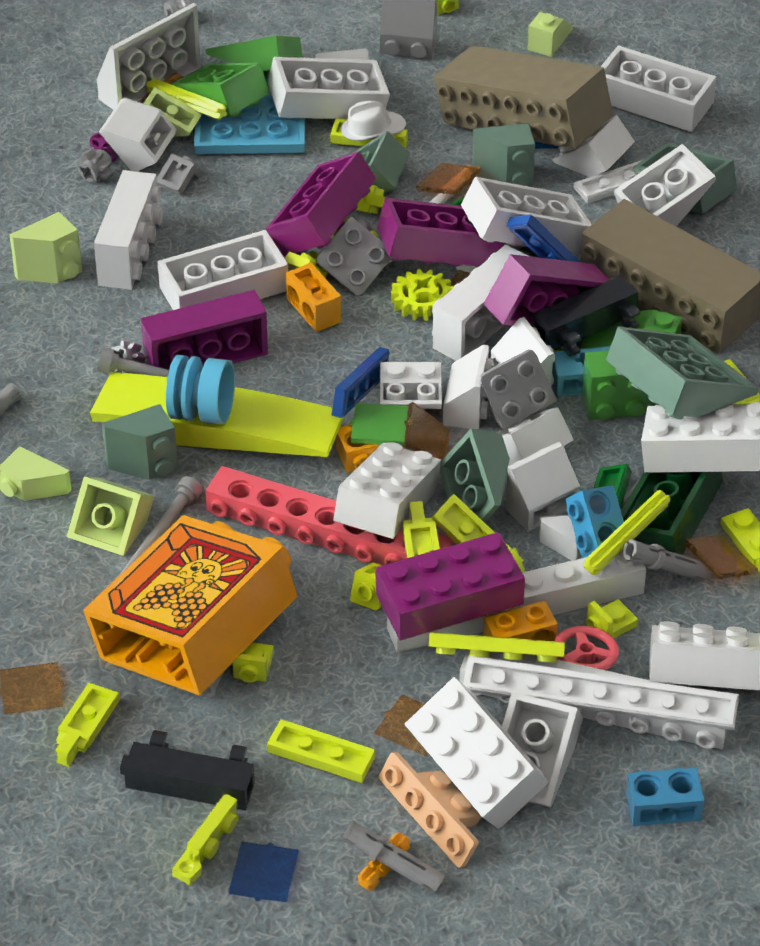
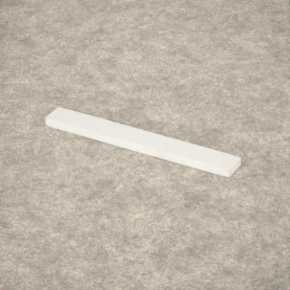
M468 656L464 685L473 693L510 698L512 692L577 708L735 730L739 694L474 656Z

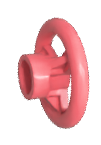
M592 626L567 628L560 632L554 640L565 642L567 639L575 637L578 643L575 650L566 655L564 653V657H557V660L608 670L616 663L619 656V647L615 639L607 632ZM587 636L601 640L607 645L609 650L596 647L588 641Z

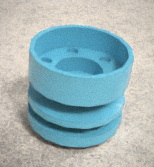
M176 355L171 363L166 385V408L169 418L181 420L184 417L185 420L193 421L197 414H199L201 422L225 424L231 413L234 400L235 372L232 361L208 358L203 366L200 357L192 356L189 359L185 355Z

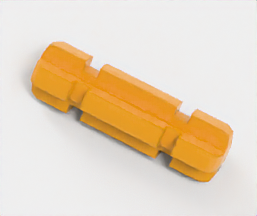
M400 832L395 833L388 840L406 852L410 848V839ZM376 859L374 862L370 861L368 863L370 867L366 866L358 875L359 885L369 891L374 890L381 882L379 878L383 879L392 869Z

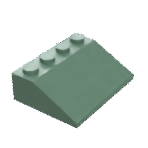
M618 327L606 361L616 368V373L627 377L632 381L633 387L644 391L649 395L648 399L651 402L661 405L666 410L665 413L675 419H683L684 416L698 418L757 395L759 388L691 335Z

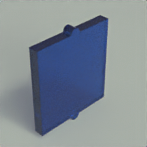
M241 842L229 894L253 897L255 901L267 899L287 902L299 850L277 847L273 843L263 845Z

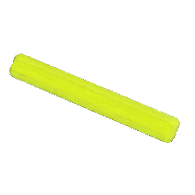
M156 78L146 83L148 93H151L153 88L156 87L204 115L217 120H221L222 117L227 115L226 106L222 103Z
M661 490L656 491L585 559L584 569L589 571L591 575H597L623 550L626 542L637 537L668 507L670 502L669 495H666Z

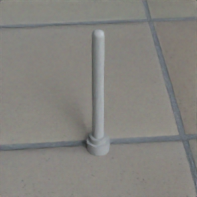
M102 347L97 371L109 374L110 371L116 372L117 369L134 374L168 377V369L119 358L120 354H115L114 350Z
M185 476L175 487L174 501L121 573L169 529L185 505H190L198 500L203 493V487L196 479Z

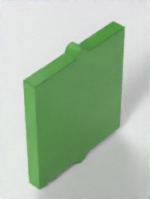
M356 403L354 418L350 420V426L352 427L351 443L381 445L382 443L394 442L405 446L407 431L411 429V423L408 422L410 406Z

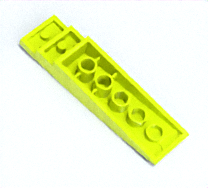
M111 372L90 411L92 421L107 422L161 404L167 414L166 385L168 377ZM235 387L231 413L225 424L201 422L199 414H197L193 421L185 420L184 417L181 420L170 419L175 427L176 446L328 457L344 417L332 416V407Z

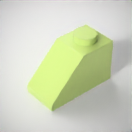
M539 12L528 27L527 50L552 57L573 30V26L562 18L549 13Z
M156 87L153 88L143 103L161 109L177 129L173 137L189 136L202 116L199 112Z
M19 446L0 464V490L8 497L15 496L23 501L65 495L72 490L70 472L68 469Z

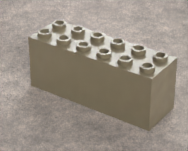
M471 45L433 77L443 121L451 126L473 130L528 123L534 141L577 149L613 117L604 67Z
M626 199L619 202L582 233L580 261L582 263L594 264L609 280L622 276L630 285H633L639 295L637 301L639 311L655 309L683 317L681 334L691 335L707 349L720 354L760 318L759 271Z

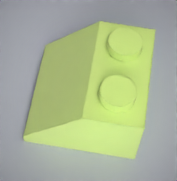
M60 212L10 234L14 272L18 280L60 283L66 279H72L82 272L78 229Z
M84 476L67 538L124 556L147 523L155 495L99 477Z

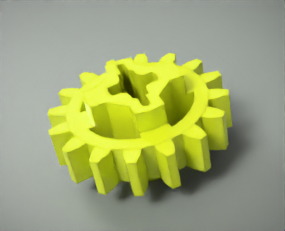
M417 269V274L407 271L406 278L398 276L397 283H392L391 303L394 304L395 311L402 310L401 316L403 317L410 314L414 321L418 316L423 317L424 321H428V316H433L432 309L435 302L448 294L454 286H451L450 279L443 280L442 273L436 276L433 275V270L431 269L427 273H422L421 269Z

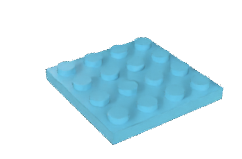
M271 92L262 97L259 104L241 109L242 113L232 118L222 117L221 120H217L202 114L195 126V154L305 153V118H280Z

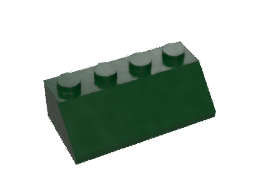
M722 472L643 473L621 510L624 522L656 491L661 490L666 495H669L670 502L668 507L633 540L647 545L658 544L667 551L683 555L723 482Z

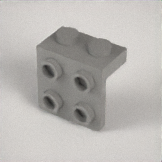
M351 216L332 241L319 254L317 263L352 293L362 295L384 267L388 266L394 258L389 257L382 239H378L371 233L372 228L360 218L355 220Z
M531 349L487 370L479 378L491 404V407L488 409L492 418L502 429L518 423L520 420L543 410L557 401L536 353Z

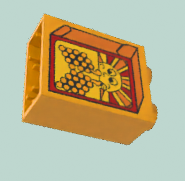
M182 515L83 610L100 658L108 663L200 696L298 597L289 569L292 559L285 546L272 537L259 539L236 532L229 525L220 521L211 524Z

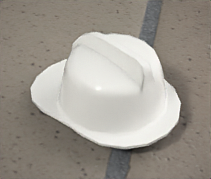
M366 100L358 102L349 108L348 119L343 123L341 130L346 138L362 141L378 137L386 131H389L392 135L400 133L405 129L406 121L401 115L387 111L382 103Z

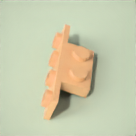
M392 752L379 774V780L458 868L465 867L478 846V840L466 827H473L478 824L482 816L452 783L447 774L441 770L417 773L398 752Z

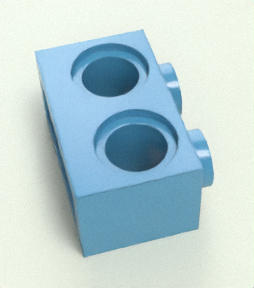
M614 485L582 490L565 499L567 513L573 525L576 546L580 551L581 558L588 557L624 523Z
M674 768L672 770L660 771L643 770L628 773L626 797L632 826L702 821L704 797L697 768Z

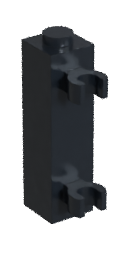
M619 276L533 313L532 327H536L541 339L546 345L551 346L553 351L562 347L564 352L571 357L580 353V349L575 343L581 341L586 336L618 322H622L623 326L627 328L639 327V323L634 319V317L640 315V311L637 308L638 291L622 276Z
M154 730L151 735L150 744L133 742L129 755L124 754L122 758L120 774L124 775L125 786L129 789L217 805L223 795L228 794L237 799V809L246 811L255 785L254 764L247 763L248 758H245L247 747L233 745L229 759L168 748L169 744L165 743L168 733Z

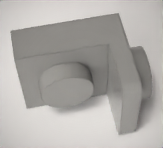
M171 154L157 177V185L181 196L192 177L197 179L201 177V173L196 167L197 163L188 156L183 155L181 158Z

